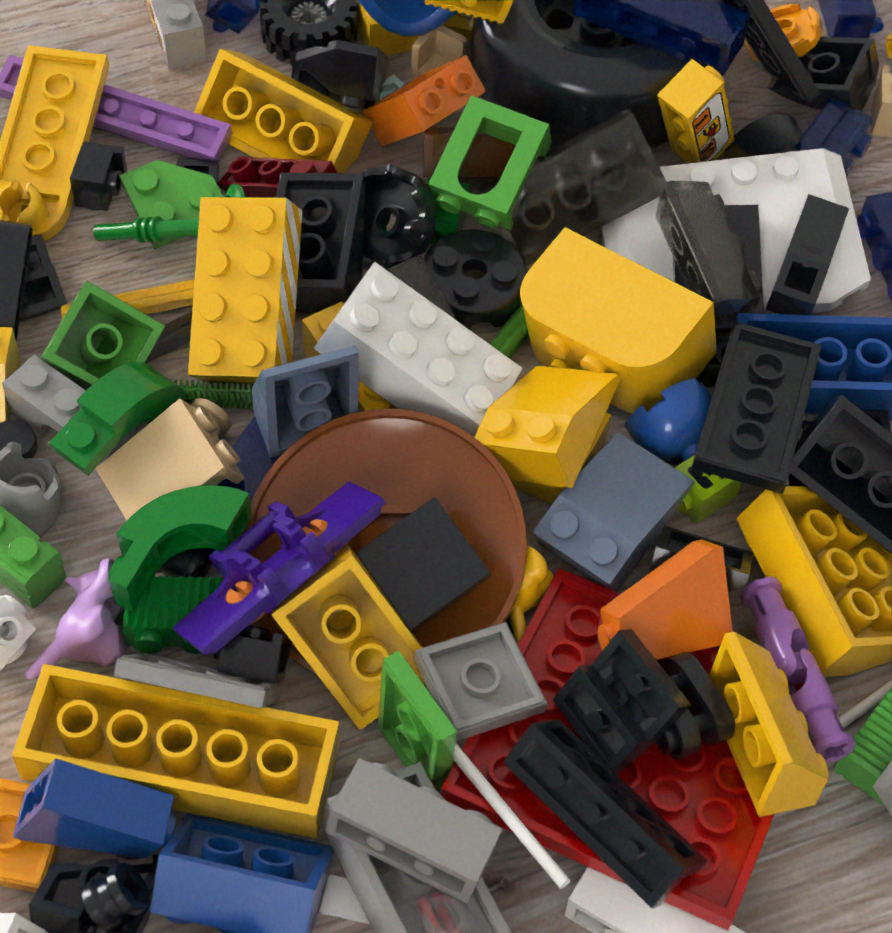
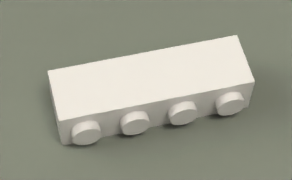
M587 867L569 897L564 914L565 917L592 933H746L732 924L727 931L666 902L651 909L628 885Z

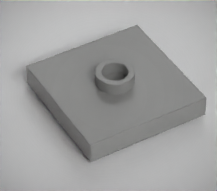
M506 622L415 650L414 661L429 693L457 730L456 741L545 712L547 702Z

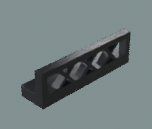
M559 719L532 723L503 761L651 909L660 906L682 878L699 872L708 861Z

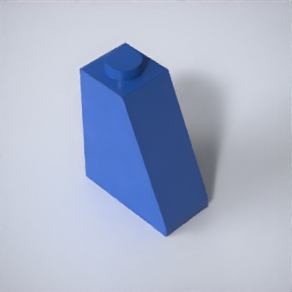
M55 758L25 790L13 838L146 859L162 845H166L173 834L176 816L170 814L174 795Z

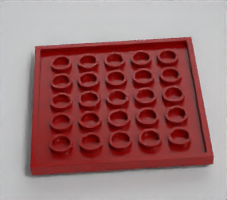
M558 568L518 643V647L547 702L545 712L468 737L462 751L541 846L626 884L503 763L532 723L559 719L582 740L556 706L553 698L579 666L592 665L601 654L602 649L598 640V627L602 625L601 608L619 596L620 593ZM720 646L689 653L698 659L707 674L710 675ZM671 657L657 659V662L664 669L665 661ZM802 683L794 684L797 692L804 686ZM701 739L699 752L681 760H676L669 754H664L657 744L654 743L645 753L617 775L708 860L699 872L682 878L664 902L728 931L736 915L774 814L758 816L727 741L710 746ZM454 763L440 790V794L445 801L465 811L474 810L488 817L493 824L513 832L459 766Z

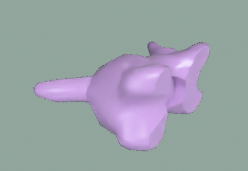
M112 558L102 560L99 569L82 574L77 578L70 576L66 578V582L76 591V599L60 619L55 640L26 670V678L34 679L38 677L43 664L54 666L63 657L80 663L95 662L103 667L115 664L117 658L126 653L124 634L121 631L120 625L115 623V619L125 608L116 605L108 580L110 569L114 563Z

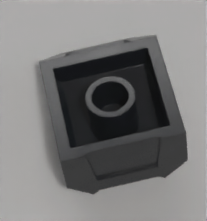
M821 37L815 47L800 56L799 59L820 92L810 103L808 101L805 102L773 77L767 86L773 92L801 105L834 114L861 117L874 86H877L879 60L875 39Z

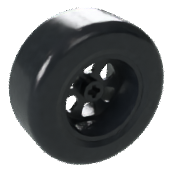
M514 0L504 23L498 24L497 21L490 22L489 19L482 20L481 17L475 18L473 16L471 64L486 90L481 95L483 100L549 124L552 140L549 147L550 150L568 155L596 158L599 141L601 139L616 140L613 157L633 155L658 147L669 141L657 94L682 68L693 59L704 68L709 65L716 70L718 69L727 27L726 8L721 0ZM572 25L568 30H558L559 28ZM626 41L639 42L634 45L621 47Z

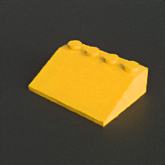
M786 486L783 494L765 489L736 520L765 578L775 577L780 581L782 585L781 596L788 610H792L795 613L805 634L809 652L816 659L823 676L852 675L892 662V554L806 486Z

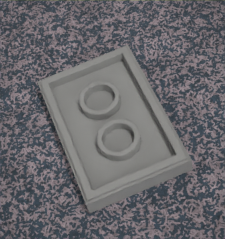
M146 652L124 655L117 658L113 675L258 708H263L277 702L282 686L279 683L273 684L220 673L215 667Z

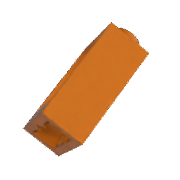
M464 55L419 75L367 107L362 113L374 121L371 129L382 147L427 130L466 105L471 95L479 97L486 90L467 55Z

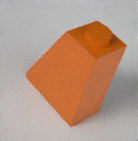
M705 540L693 541L602 607V625L598 627V640L602 651L619 630L632 629L656 660L679 655L684 652H694L720 646L725 633L733 632L723 547Z

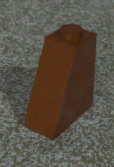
M430 127L424 131L423 177H432L455 127ZM478 131L458 177L502 176L516 145Z

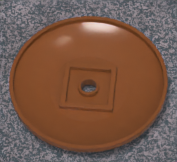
M373 409L351 413L333 419L301 437L278 458L263 478L251 502L253 518L244 533L269 513L268 507L275 501L287 505L295 518L311 512L348 481L383 498L386 504L381 507L380 515L340 548L342 550L349 545L360 561L361 559L357 555V551L436 497L491 572L492 577L413 632L414 636L424 648L504 623L508 619L517 601L526 569L528 548L523 510L517 492L499 461L481 442L457 425L433 415L406 409ZM275 532L254 549L250 555L258 559L261 564L267 561L281 549L280 546L283 544L278 533ZM265 612L259 619L263 628L270 630L269 636L272 639L275 632H284L271 615V612L269 614ZM292 643L289 657L309 672L317 675Z

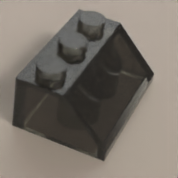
M671 180L663 183L655 217L687 289L714 302L715 327L735 320L737 313L755 312L760 301V295H762V286L757 274L753 270L748 271L742 257L745 256V251L739 235L736 232L731 233L725 221L727 210L722 197L719 194H713L708 182Z

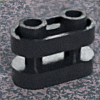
M684 652L667 659L664 663V671L687 698L691 706L656 742L658 748L664 754H669L672 758L681 760L699 752L701 739L710 746L731 739L735 734V721L732 711L698 659L689 652Z

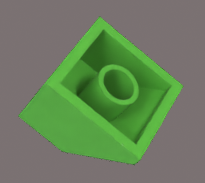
M86 280L69 306L40 359L84 390H87L97 380L119 366L131 362L145 363L165 325Z

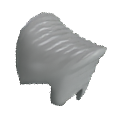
M10 442L0 451V505L41 538L54 524L60 512L61 477L57 473L52 458H23L21 444Z

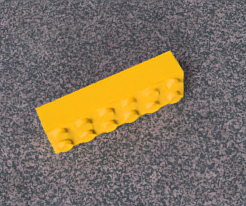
M43 664L12 757L21 780L33 782L56 758L174 795L171 810L318 839L340 748L339 721L268 707L258 708L176 689Z

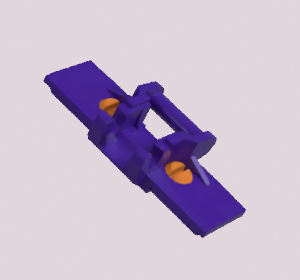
M348 481L311 512L295 518L287 505L275 501L268 507L269 513L222 552L215 550L208 556L213 566L225 578L218 589L172 627L173 630L204 655L217 653L247 626L259 620L265 612L269 614L312 575L332 561L343 545L380 515L381 507L386 504L384 499ZM277 532L283 543L280 546L281 549L261 564L250 553Z

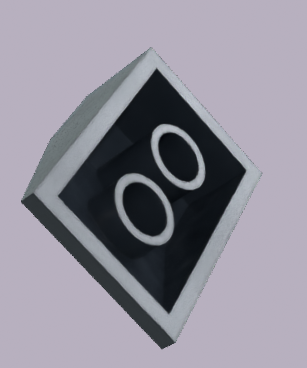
M280 173L276 198H287L302 210L296 312H319L339 302L345 303L362 279L365 203L364 174Z

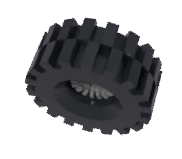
M261 0V3H259L261 38L263 43H266L267 51L270 54L276 52V59L281 62L289 58L291 66L300 65L295 61L296 53L315 46L328 48V42L335 40L354 43V40H357V0Z

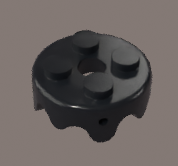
M386 163L385 167L369 168L362 172L365 177L362 269L369 270L372 264L376 262L391 274H397L410 268L427 250L436 226V205L429 186L421 177ZM395 212V224L390 231H387V224L390 221L391 214Z
M477 229L460 230L438 239L428 249L422 260L420 285L423 297L469 330L473 325L480 322H488L494 327H500L522 304L520 288L528 271L526 261L521 252L506 238L490 231ZM475 269L483 272L485 276L480 279H474L465 276L463 273L467 270Z

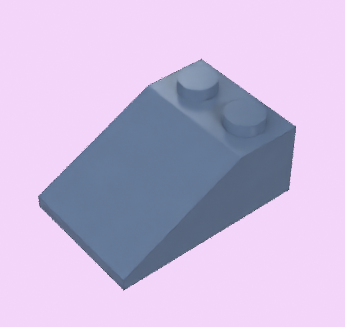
M356 345L261 371L252 387L253 410L270 458L282 455L296 441L315 428L333 419L358 412L359 352Z
M617 432L578 474L573 488H565L558 495L532 533L541 547L596 584L618 593L695 482Z

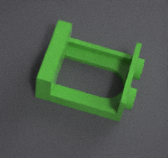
M471 95L429 181V188L436 205L450 213L457 214L460 210L473 215L477 222L486 227L496 229L499 225L511 230L513 226L512 210L539 154L545 156L552 143L549 124ZM478 131L516 145L498 184L488 193L480 195L471 194L464 190L459 184L458 179L460 169Z

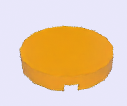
M787 4L770 9L798 57L815 47L822 37L823 26L820 16L814 8L808 6V10L801 9L800 4ZM744 38V44L751 59L759 62Z

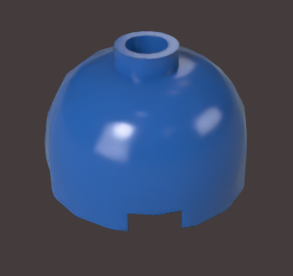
M696 378L679 382L663 390L661 394L664 399L652 406L648 412L641 405L627 419L624 425L636 444L664 462H674L682 459L684 462L696 453L712 398L702 382L698 383Z

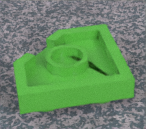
M160 160L119 175L121 184L138 218L159 216L163 220L199 219L201 197H223L213 176ZM165 237L162 242H151L154 249H157L183 237Z

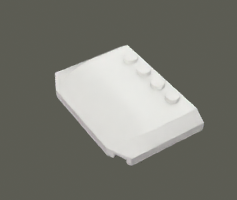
M820 148L617 171L594 183V196L603 247L673 281L672 206L758 205L764 314H777L766 310V306L808 194L848 207L847 217L812 313L831 311L841 305L844 298L859 289L862 292L869 287L871 277L841 155Z

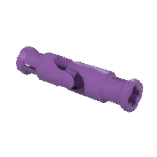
M775 577L754 580L742 589L740 599L745 607L750 608L757 623L755 632L763 648L770 651L777 669L784 671L788 680L789 695L796 710H800L806 718L808 736L816 753H820L823 756L826 764L838 761L854 750L856 742L853 736L845 733L837 716L839 706L816 659L809 652L805 634L795 613L792 610H788L781 596L782 585L780 581ZM794 684H804V686L797 692L794 687Z

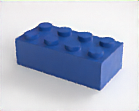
M737 313L735 322L821 345L803 418H815L831 397L842 395L860 410L888 411L889 420H892V318Z

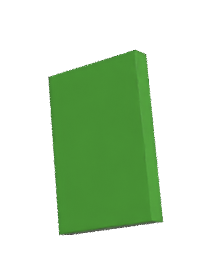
M398 650L383 659L378 729L405 767L421 762L433 787L440 793L441 787L452 768L457 730Z

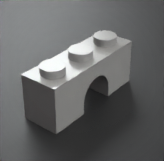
M36 355L30 357L2 383L10 413L17 419L28 423L42 437L52 429L59 432L80 409L76 400L86 391ZM136 427L116 444L100 464L137 434ZM94 469L92 473L101 478L96 469Z

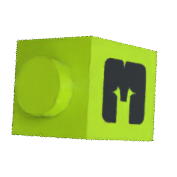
M694 455L675 467V469L695 482L676 510L680 513H685L696 525L737 498L741 482L692 469Z

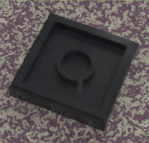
M436 497L356 552L412 633L492 577L491 572Z

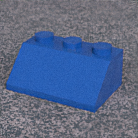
M186 813L159 853L150 912L164 915L168 920L179 924L194 922L215 927L221 933H311L316 922L334 850L331 845Z

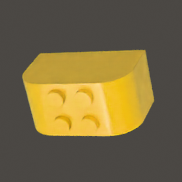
M566 227L530 268L522 281L520 297L532 351L538 362L546 367L618 374L620 382L610 404L625 412L633 414L641 405L648 412L652 406L664 399L661 394L663 390L688 379H697L717 353L714 302Z

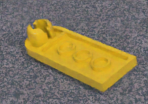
M27 46L0 140V220L31 224L32 237L41 234L43 241L51 239L62 230L69 218L74 199L70 176L82 142H89L110 66L107 55Z

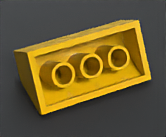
M221 48L194 113L231 124L233 133L228 144L251 157L332 161L338 173H345L356 161L374 122L368 117L242 52Z

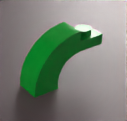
M144 362L124 364L101 377L76 400L80 409L49 444L56 453L89 476L129 431L144 422H152L179 398L185 401L189 396L184 389L149 364Z
M226 486L187 487L164 494L136 511L116 534L122 556H119L114 561L108 577L116 605L134 611L159 568L174 555L195 548H211L223 551L239 538L253 518L249 493Z

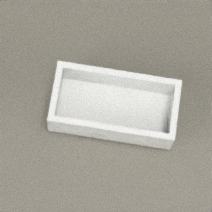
M376 262L372 264L313 348L320 354H325L356 345L359 352V381L398 409L423 412L442 418L457 425L472 436H475L488 407L513 386L522 370V367Z

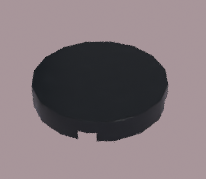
M773 114L762 117L746 125L734 135V141L724 150L723 158L732 159L797 151L795 146L798 142L802 144L804 138L802 130L796 119L788 114Z

